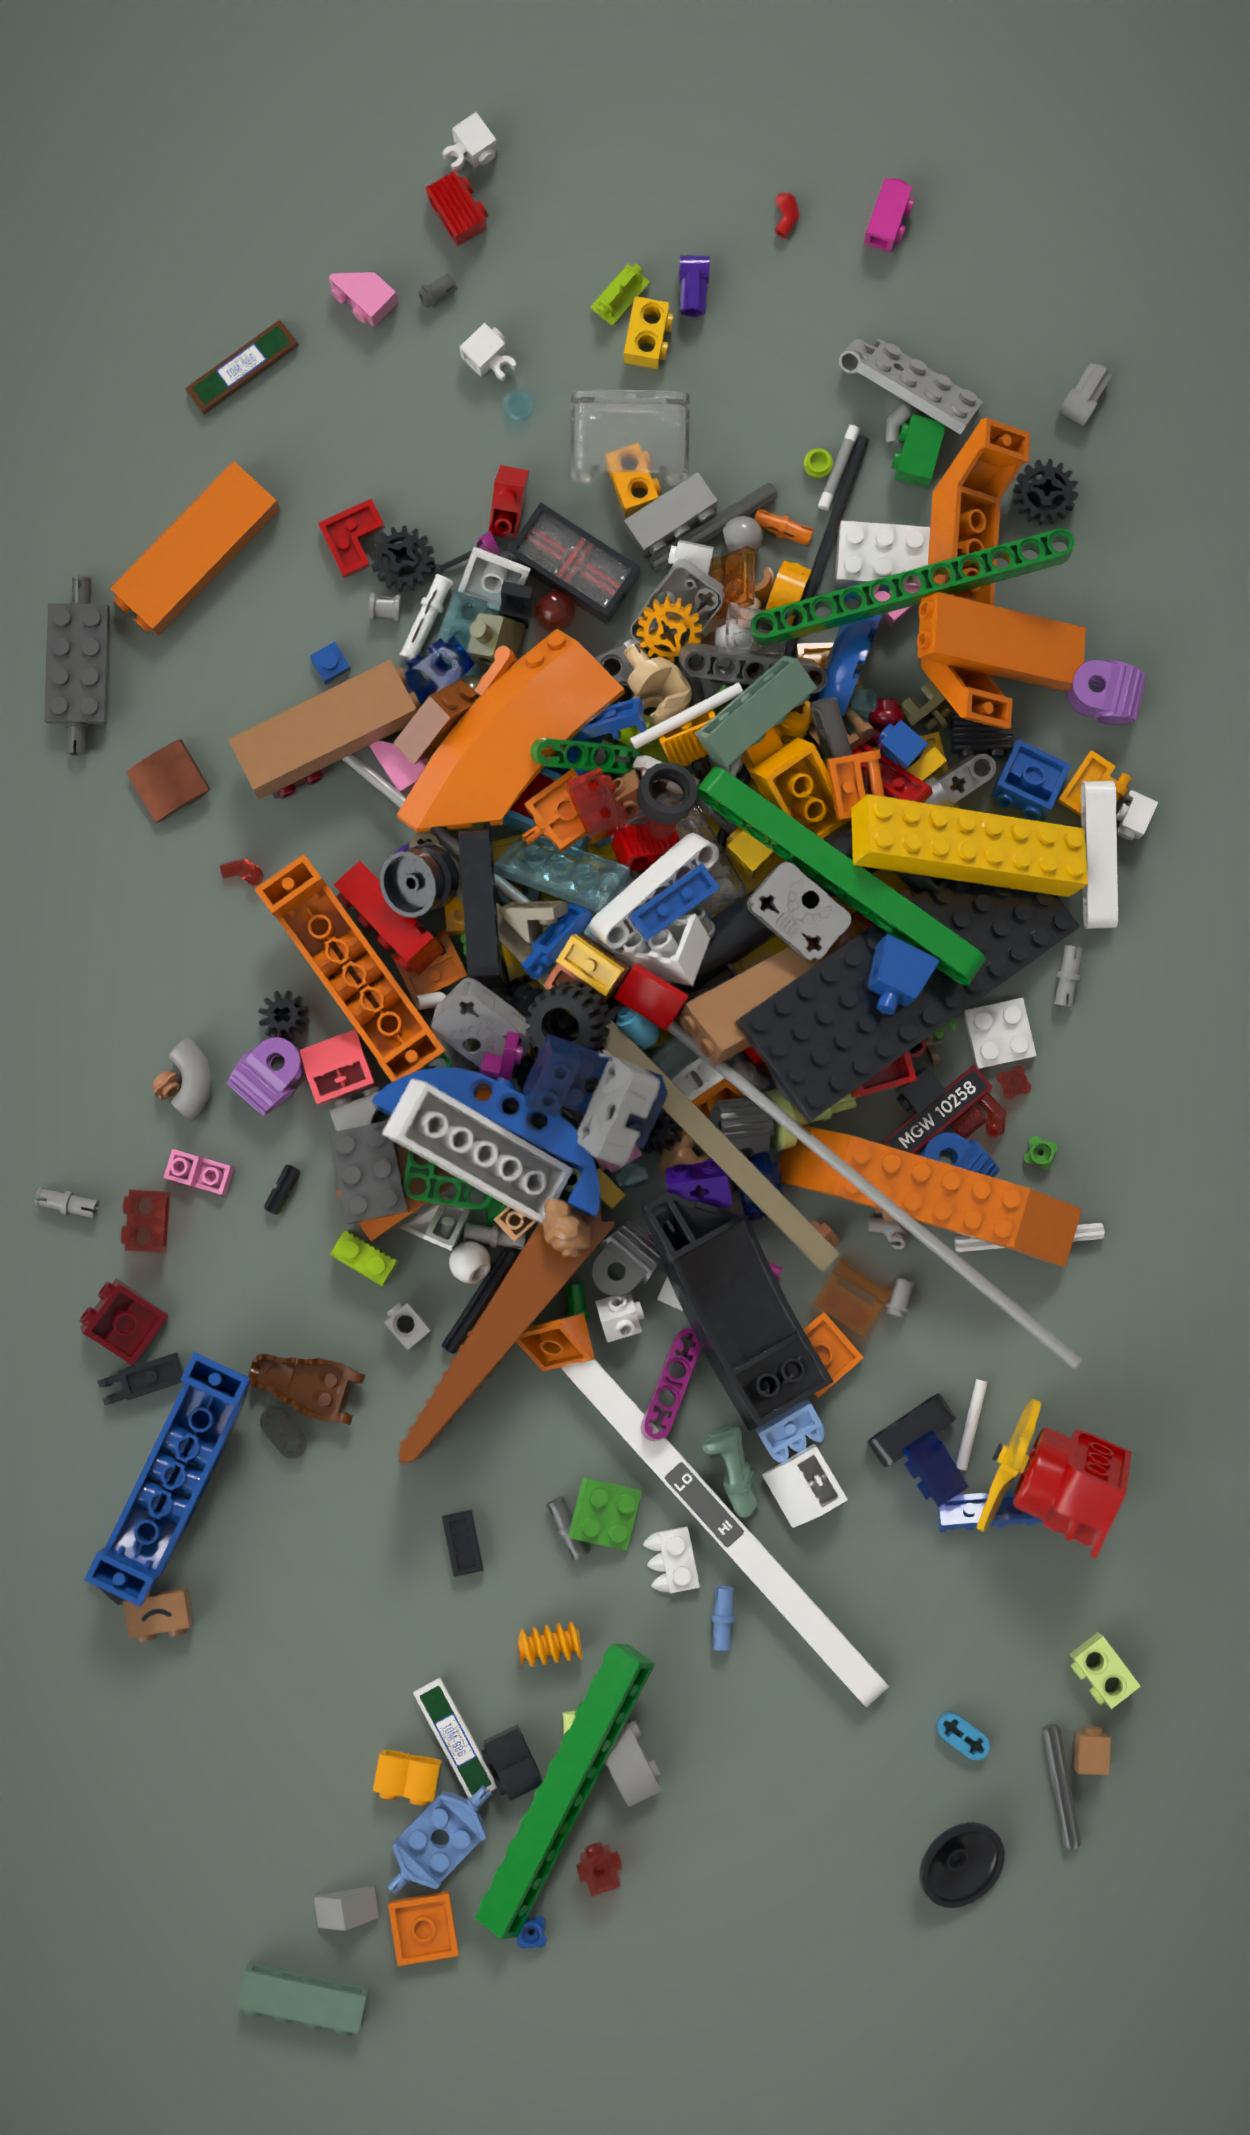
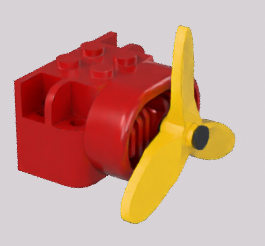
M1032 1398L1025 1407L1007 1446L1003 1445L1001 1447L1002 1444L999 1443L992 1460L995 1461L997 1458L996 1462L1000 1463L978 1520L977 1530L982 1532L987 1530L1005 1493L1018 1472H1021L1013 1499L1014 1507L1043 1520L1044 1526L1054 1532L1064 1534L1065 1540L1071 1542L1072 1539H1075L1083 1545L1091 1546L1090 1556L1096 1558L1126 1495L1132 1452L1086 1431L1075 1430L1072 1437L1045 1427L1038 1434L1029 1456L1026 1455L1041 1408V1401Z

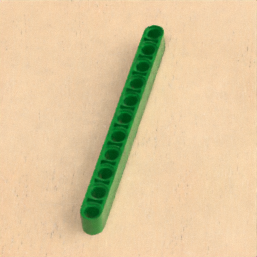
M1063 528L1055 529L762 611L752 618V638L758 645L770 646L921 603L922 598L938 592L953 595L1057 566L1070 559L1075 539L1070 531ZM1063 542L1068 549L1059 552L1052 547V544ZM1026 550H1033L1037 553L1038 557L1034 560H1028L1022 553ZM997 558L1005 559L1008 562V566L998 568L993 564V560ZM972 566L979 573L970 577L964 574L963 569ZM942 574L948 577L949 582L940 585L934 582L933 578ZM908 583H915L920 589L915 593H909L904 589V586ZM879 591H885L891 597L886 601H878L874 595ZM850 599H856L861 603V606L851 610L845 606V603ZM821 607H826L832 613L826 618H821L815 612ZM796 615L802 619V622L797 626H791L787 624L786 620L790 616ZM761 624H770L773 630L768 634H760L757 628Z
M714 766L698 786L697 796L704 803L784 860L794 864L805 875L891 936L940 959L936 968L956 982L966 986L969 985L985 963V956L977 948L863 867L853 865V860L723 768Z

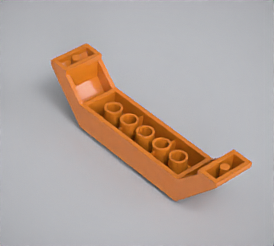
M990 418L981 419L933 491L928 565L998 546L1001 498L1021 466L1029 462V432ZM997 559L993 560L995 566H997ZM972 566L963 569L964 574L970 577L979 573ZM942 574L933 578L934 582L940 585L949 582L948 577ZM995 583L956 593L953 596L994 605ZM921 659L922 670L961 718L1002 729L1011 728L1013 699L1004 696L989 674Z
M802 1125V1127L914 1220L1005 1247L1038 1260L1066 1267L1081 1215V1208L1031 1188L852 1135ZM797 1139L794 1147L782 1151L774 1181L884 1211L799 1139Z

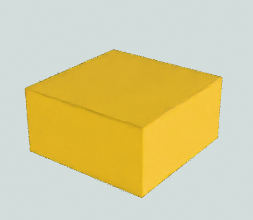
M933 747L906 771L924 781L939 772L947 760L936 747Z
M598 1168L600 1199L612 1210L626 1195Z

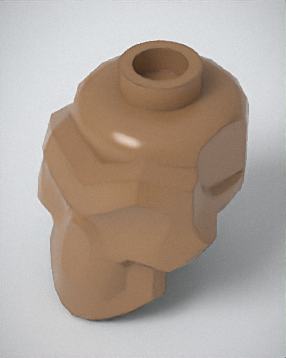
M546 1200L544 1204L546 1219L542 1221L546 1242L551 1244L553 1249L562 1251V1257L581 1256V1251L591 1246V1226L588 1222L583 1221V1212L571 1211V1205L562 1200Z

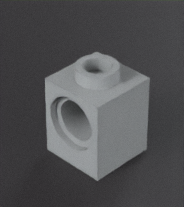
M399 1302L386 1313L389 1319L384 1322L385 1325L407 1351L432 1331V1328L410 1302L404 1306ZM404 1315L412 1317L415 1322L414 1329L410 1333H405L399 1328V1320Z

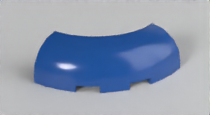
M883 614L840 626L823 668L827 674V684L822 691L813 694L815 701L827 697H836L841 715L844 716L861 672L856 666L858 663L864 665Z

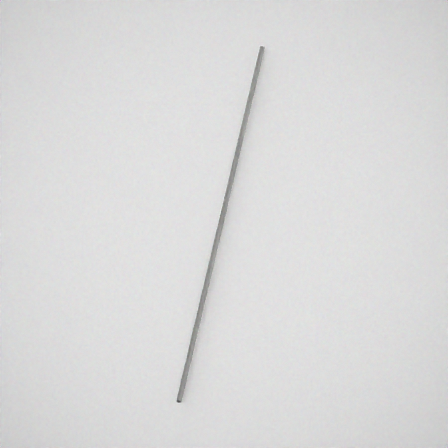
M355 754L342 759L401 808L406 797ZM441 826L430 827V832L460 857L459 841ZM494 871L495 887L511 901L532 902ZM550 924L543 925L545 929L550 926ZM673 1020L667 1029L672 1035L1074 1369L1082 1361L1081 1357L723 1061L714 1066L711 1060L701 1053L699 1045L694 1038L687 1034L682 1026Z

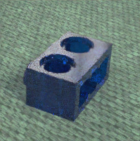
M454 635L445 642L442 638H439L427 648L428 654L422 657L418 653L406 663L408 669L404 674L408 681L407 685L412 692L414 691L422 705L430 695L453 684L467 674L475 665ZM442 655L448 657L452 664L446 663ZM421 671L427 673L430 680L423 677Z

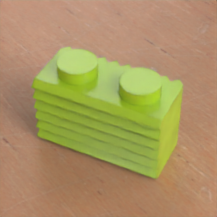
M350 1230L342 1233L330 1253L332 1257L380 1286L386 1285L399 1263L398 1259H393L391 1255L388 1256V1252H383L382 1249H378L377 1246H373L372 1243H368L362 1237H357V1234L352 1233Z

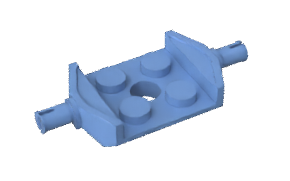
M482 1785L471 1798L468 1797L467 1799L453 1792L442 1791L435 1798L434 1802H431L394 1841L392 1847L401 1869L400 1873L387 1885L390 1891L393 1889V1894L397 1895L408 1881L437 1890L441 1882L481 1840L483 1841L486 1838L487 1832L478 1810L492 1795L489 1789L486 1791L487 1787ZM439 1829L446 1831L449 1835V1841L444 1845L436 1844L432 1838L434 1831Z

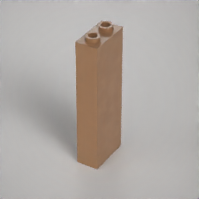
M391 659L229 738L228 741L258 800L405 728L421 705L414 691L408 693L404 685L408 681L402 668L398 667L395 669Z
M806 937L808 942L806 949L808 951L810 949H818L816 945L818 938ZM837 939L821 959L814 961L803 959L791 947L784 949L686 1003L679 1017L683 1030L694 1038L699 1045L701 1053L706 1058H709L714 1066L722 1063L752 1046L746 1039L747 1037L735 1024V1021L840 949L842 944Z

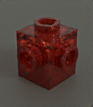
M602 1842L585 1847V1852L580 1853L581 1863L576 1864L581 1883L587 1881L591 1896L621 1887L618 1871L623 1870L618 1851L612 1853L610 1844L603 1846Z

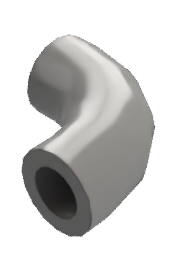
M186 1037L169 1055V1060L177 1066L182 1076L181 1088L171 1101V1104L189 1120L194 1121L210 1097L212 1075L207 1057L196 1042L190 1037Z

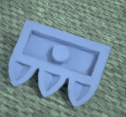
M808 1398L760 1427L755 1428L770 1456L780 1463L788 1459L789 1451L787 1446H790L796 1452L806 1449V1435L813 1441L820 1443L824 1438L823 1424Z

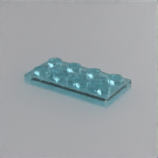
M521 836L494 864L496 875L599 912L630 878V867L572 846L560 853L553 842L544 836H541L530 845Z

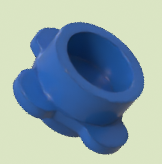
M536 1916L534 1919L526 1920L517 1938V1945L520 1948L545 1946L547 1943V1937L544 1935L545 1918ZM530 1929L534 1930L533 1935H530L528 1933Z

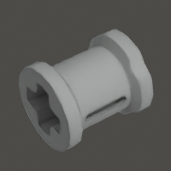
M371 592L369 619L374 620L375 617L393 618L394 621L399 622L401 595L384 597L377 596L376 593Z

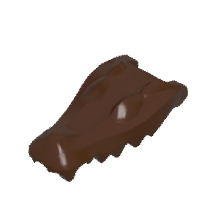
M258 1354L252 1361L249 1372L251 1386L272 1393L279 1400L293 1406L298 1412L314 1419L340 1422L351 1425L353 1415L343 1412L351 1382L363 1384L366 1376L342 1363L328 1359L281 1358L271 1354Z

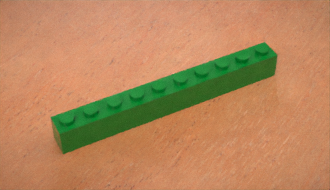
M612 1643L611 1647L604 1653L603 1663L598 1673L591 1679L589 1691L584 1701L577 1707L575 1711L576 1717L570 1729L563 1735L562 1745L557 1755L550 1761L547 1768L548 1773L543 1783L536 1789L534 1800L529 1810L521 1818L520 1828L515 1838L507 1846V1854L501 1866L493 1874V1882L488 1892L479 1902V1910L475 1919L500 1939L517 1938L656 1664L629 1644Z

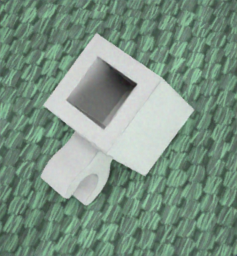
M475 112L452 128L456 144L446 147L442 152L445 160L451 156L458 158L457 161L451 164L453 171L456 170L457 172L463 168L465 157L473 168H476L480 164H488L494 159L496 153H498L497 140L477 112Z
M486 323L479 327L459 347L461 358L481 378L492 369L496 377L504 381L506 376L500 370L502 366L508 365L514 371L517 369L515 360L510 356H505L507 354L506 339L503 334L495 327L491 329Z

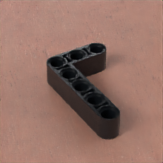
M490 829L460 831L458 833L469 978L478 980L488 989L508 987L507 964L500 952L491 831Z

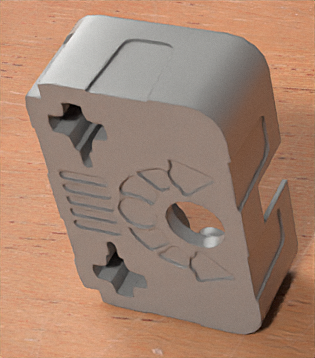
M687 559L677 560L662 582L659 583L642 609L636 614L630 628L631 636L639 643L644 638L637 636V629L643 627L638 624L639 617H646L643 612L645 607L654 609L653 601L655 599L658 600L659 594L663 591L672 592L675 596V602L678 597L681 598L682 607L690 603L692 605L690 614L699 613V620L695 624H702L703 631L723 603L725 593H723L724 586L699 569ZM708 592H711L713 594L712 598L704 600L701 604L703 594L706 595ZM669 612V614L680 616L677 613ZM656 617L649 626L650 632L658 626ZM665 624L664 632L669 631L674 636L675 628L670 629ZM690 628L681 635L683 643L689 637ZM662 644L659 645V646L664 647V648H670L669 646H666V645H662ZM679 656L675 657L674 663L679 660Z
M789 862L777 865L747 900V908L750 913L807 961L821 959L851 923L848 911L839 906L824 890L807 878L794 864ZM807 891H814L819 896V904L813 909H808L802 904V896ZM770 896L772 898L770 905L773 907V910H761L759 907L762 903L759 898ZM806 936L808 938H818L816 941L817 950L810 949L808 951L806 949L808 946Z
M474 978L463 979L435 1008L431 1023L432 1032L480 1068L484 1054L503 1056L507 1031L519 1033L517 1046L523 1047L521 1058L532 1048L530 1042L533 1041L531 1035L527 1036L526 1029L530 1027V1024L525 1023L526 1017ZM467 1038H475L480 1042L481 1047L472 1043L471 1050H468L463 1042Z
M613 1057L612 1061L609 1060L578 1130V1144L589 1151L593 1157L620 1166L625 1165L640 1132L625 1128L624 1125L630 1113L647 1118L659 1089L658 1078L639 1065Z

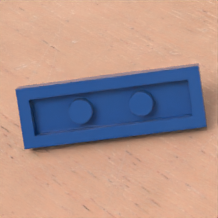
M701 863L630 914L628 918L647 942L720 889V886L703 863Z

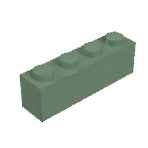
M783 656L696 732L695 736L715 763L724 766L735 764L742 758L743 752L747 748L761 742L765 737V733L771 727L781 724L788 717L787 713L795 706L805 703L810 698V693L817 687L798 659Z
M248 1963L244 1971L237 2009L244 2010L243 2012L249 2016L259 2017L265 2014L274 2016V2020L278 2022L291 2023L294 2020L303 2022L304 2026L310 2029L319 2030L322 2027L335 2029L334 2032L339 2035L352 2036L353 2033L359 2034L369 1988Z

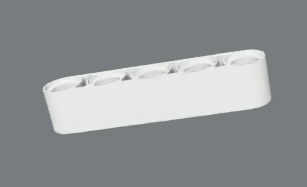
M1113 780L1084 781L1081 785V828H1084L1088 877V885L1082 888L1085 929L1116 928L1118 923L1116 787Z
M689 833L592 918L589 924L590 934L611 949L622 947L638 933L628 916L701 863L709 870L718 859V847L696 833Z

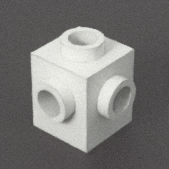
M631 1292L595 1301L607 1343L642 1332L639 1320L645 1319L640 1301L633 1302Z

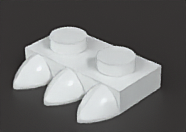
M688 1526L653 1533L645 1540L643 1546L646 1548L662 1551V1553L655 1555L648 1562L647 1566L655 1571L666 1572L654 1580L651 1585L652 1588L670 1593L700 1588Z

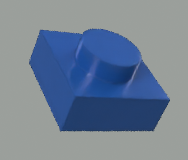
M335 641L309 656L325 684L351 670Z

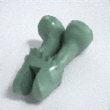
M727 1425L709 1432L707 1434L709 1439L701 1443L703 1451L706 1454L722 1455L727 1466L723 1478L725 1492L731 1501L734 1512L740 1517H748L756 1509L759 1503V1496L754 1484V1471L750 1470L749 1462H745L741 1429L739 1425Z

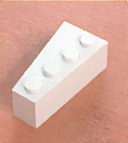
M696 914L681 916L647 942L638 932L618 949H611L593 937L589 931V924L584 931L585 935L630 967L637 963L663 980L691 986L694 983L710 941V937Z

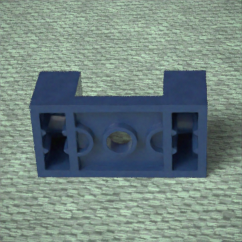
M547 1034L523 1088L527 1108L556 1118L562 1106L586 1115L596 1090L587 1089L585 1083L590 1078H599L601 1080L608 1061H612L613 1057ZM649 1070L647 1071L658 1078L659 1089L647 1118L630 1113L624 1125L625 1128L640 1132L634 1145L640 1148H644L668 1096L662 1075Z

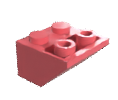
M356 1029L300 1049L306 1077L316 1104L319 1106L377 1086Z

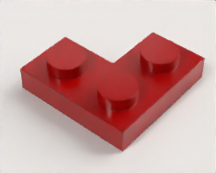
M372 498L318 523L344 579L371 567L359 540L385 528Z

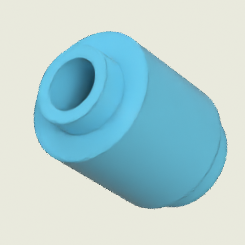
M623 1006L619 1010L616 1024L636 1046L648 1048L657 1041L660 1032L657 1030L658 1025L627 1006Z

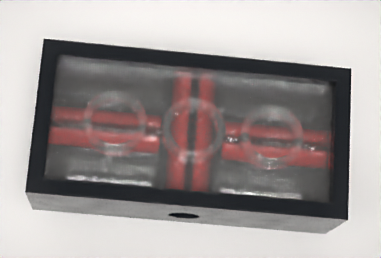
M542 502L537 506L507 550L509 560L529 567L530 575L606 625H608L640 577V567Z

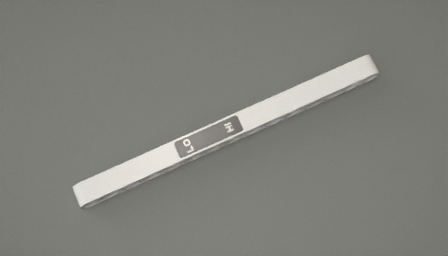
M594 1358L591 1361L570 1363L561 1367L575 1385L866 1708L889 1688V1685L666 1437L654 1442L649 1441L643 1436L641 1423L645 1414ZM649 1423V1426L653 1428L652 1433L656 1434L659 1430L653 1423Z

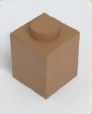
M1085 1726L1083 1731H1074L1073 1769L1078 1774L1109 1776L1111 1738L1105 1732H1102V1728Z

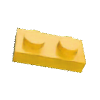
M576 934L570 937L556 960L604 996L611 993L625 971L623 967Z

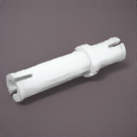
M436 574L427 596L423 597L420 602L422 604L420 612L399 653L402 658L410 662H417L438 613L443 612L444 606L442 604L450 587L453 585V581L447 577Z

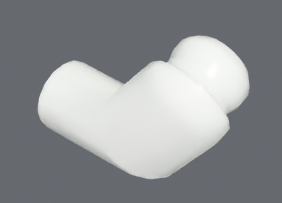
M442 992L417 995L414 997L416 1009H435L446 995Z

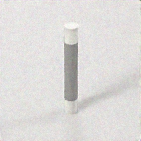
M849 425L819 501L818 508L824 511H829L860 428L855 425Z

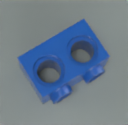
M902 720L895 726L890 723L879 735V739L875 743L879 746L878 749H880L882 755L905 770L918 761L928 745L924 739Z

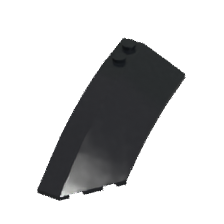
M669 1192L641 1207L664 1270L684 1314L715 1374L749 1431L760 1427L834 1382L790 1307L761 1248L749 1220L750 1216L740 1213L734 1214L721 1210L720 1207L700 1201L694 1202L680 1198L679 1195Z

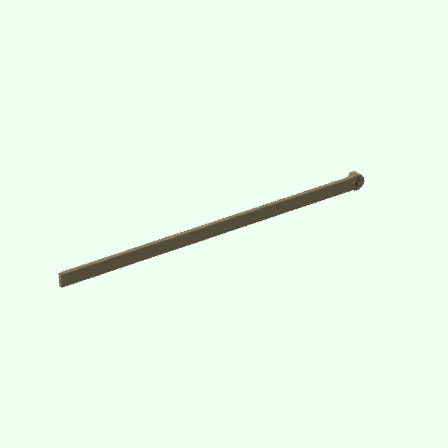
M431 832L417 833L413 836L409 845L412 848L420 845L423 841L432 842L431 844H436L443 848L437 837ZM453 858L459 872V888L456 897L463 903L460 865ZM497 903L499 941L522 964L532 953L533 948L531 945L533 943H528L499 915V908L501 907ZM555 962L548 967V971L537 979L542 985L545 984L557 965ZM567 1010L577 1020L575 1015L571 1011ZM611 1020V1023L606 1026L610 1029V1032L604 1038L605 1043L602 1047L609 1051L612 1057L628 1061L662 1075L668 1092L662 1108L823 1272L840 1256V1253Z

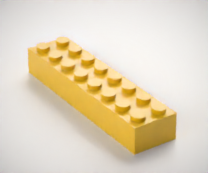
M870 794L864 796L851 808L853 865L1065 897L1072 896L1088 885L1084 828Z

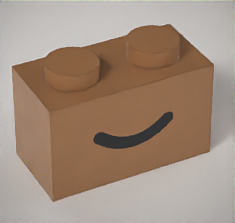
M189 1587L149 1594L141 1607L126 1600L123 1601L129 1639L138 1637L139 1642L150 1641L157 1638V1633L168 1632L169 1636L182 1635L187 1633V1628H190L195 1623Z

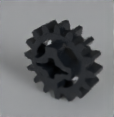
M1039 459L1036 460L1034 469L1030 465H1026L1024 468L1025 474L1019 473L1016 481L1020 484H1015L1012 491L1019 495L1014 498L1013 502L1014 504H1022L1019 514H1023L1026 511L1029 513L1027 521L1031 522L1036 517L1038 518L1039 525H1043L1045 519H1048L1050 524L1053 525L1057 520V516L1064 520L1067 516V511H1072L1075 504L1072 501L1077 499L1079 493L1072 490L1076 488L1078 482L1069 480L1073 472L1069 470L1064 473L1062 471V462L1057 467H1054L1052 459H1049L1047 464L1043 466ZM1041 475V479L1028 483L1032 478ZM1042 488L1047 489L1049 496H1044ZM1060 502H1063L1057 508L1050 510V506L1053 503L1059 504Z
M403 525L401 532L398 533L394 527H391L390 536L382 532L380 534L382 543L375 541L373 543L377 552L370 553L371 560L376 561L371 567L373 572H379L377 575L378 581L382 582L387 579V588L391 589L396 584L399 592L403 591L405 585H408L410 590L414 591L415 582L424 585L423 575L431 576L432 571L428 566L435 565V559L429 556L434 553L433 547L426 546L429 542L428 537L425 535L419 539L418 529L415 528L412 533H408L405 525ZM416 547L422 552V561L414 556ZM404 555H407L408 561L402 560L401 563H398L397 557L403 558ZM383 557L391 562L389 572L383 565ZM413 573L409 576L403 577V575Z

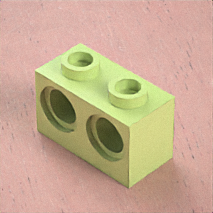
M1098 1632L1069 1654L1074 1661L1070 1666L1081 1680L1086 1677L1093 1687L1089 1691L1099 1705L1105 1702L1112 1709L1141 1687L1104 1636ZM1098 1652L1100 1656L1099 1663L1094 1667H1088L1086 1665L1087 1656L1090 1653ZM1116 1677L1118 1679V1687L1112 1692H1107L1105 1690L1106 1681L1109 1678Z

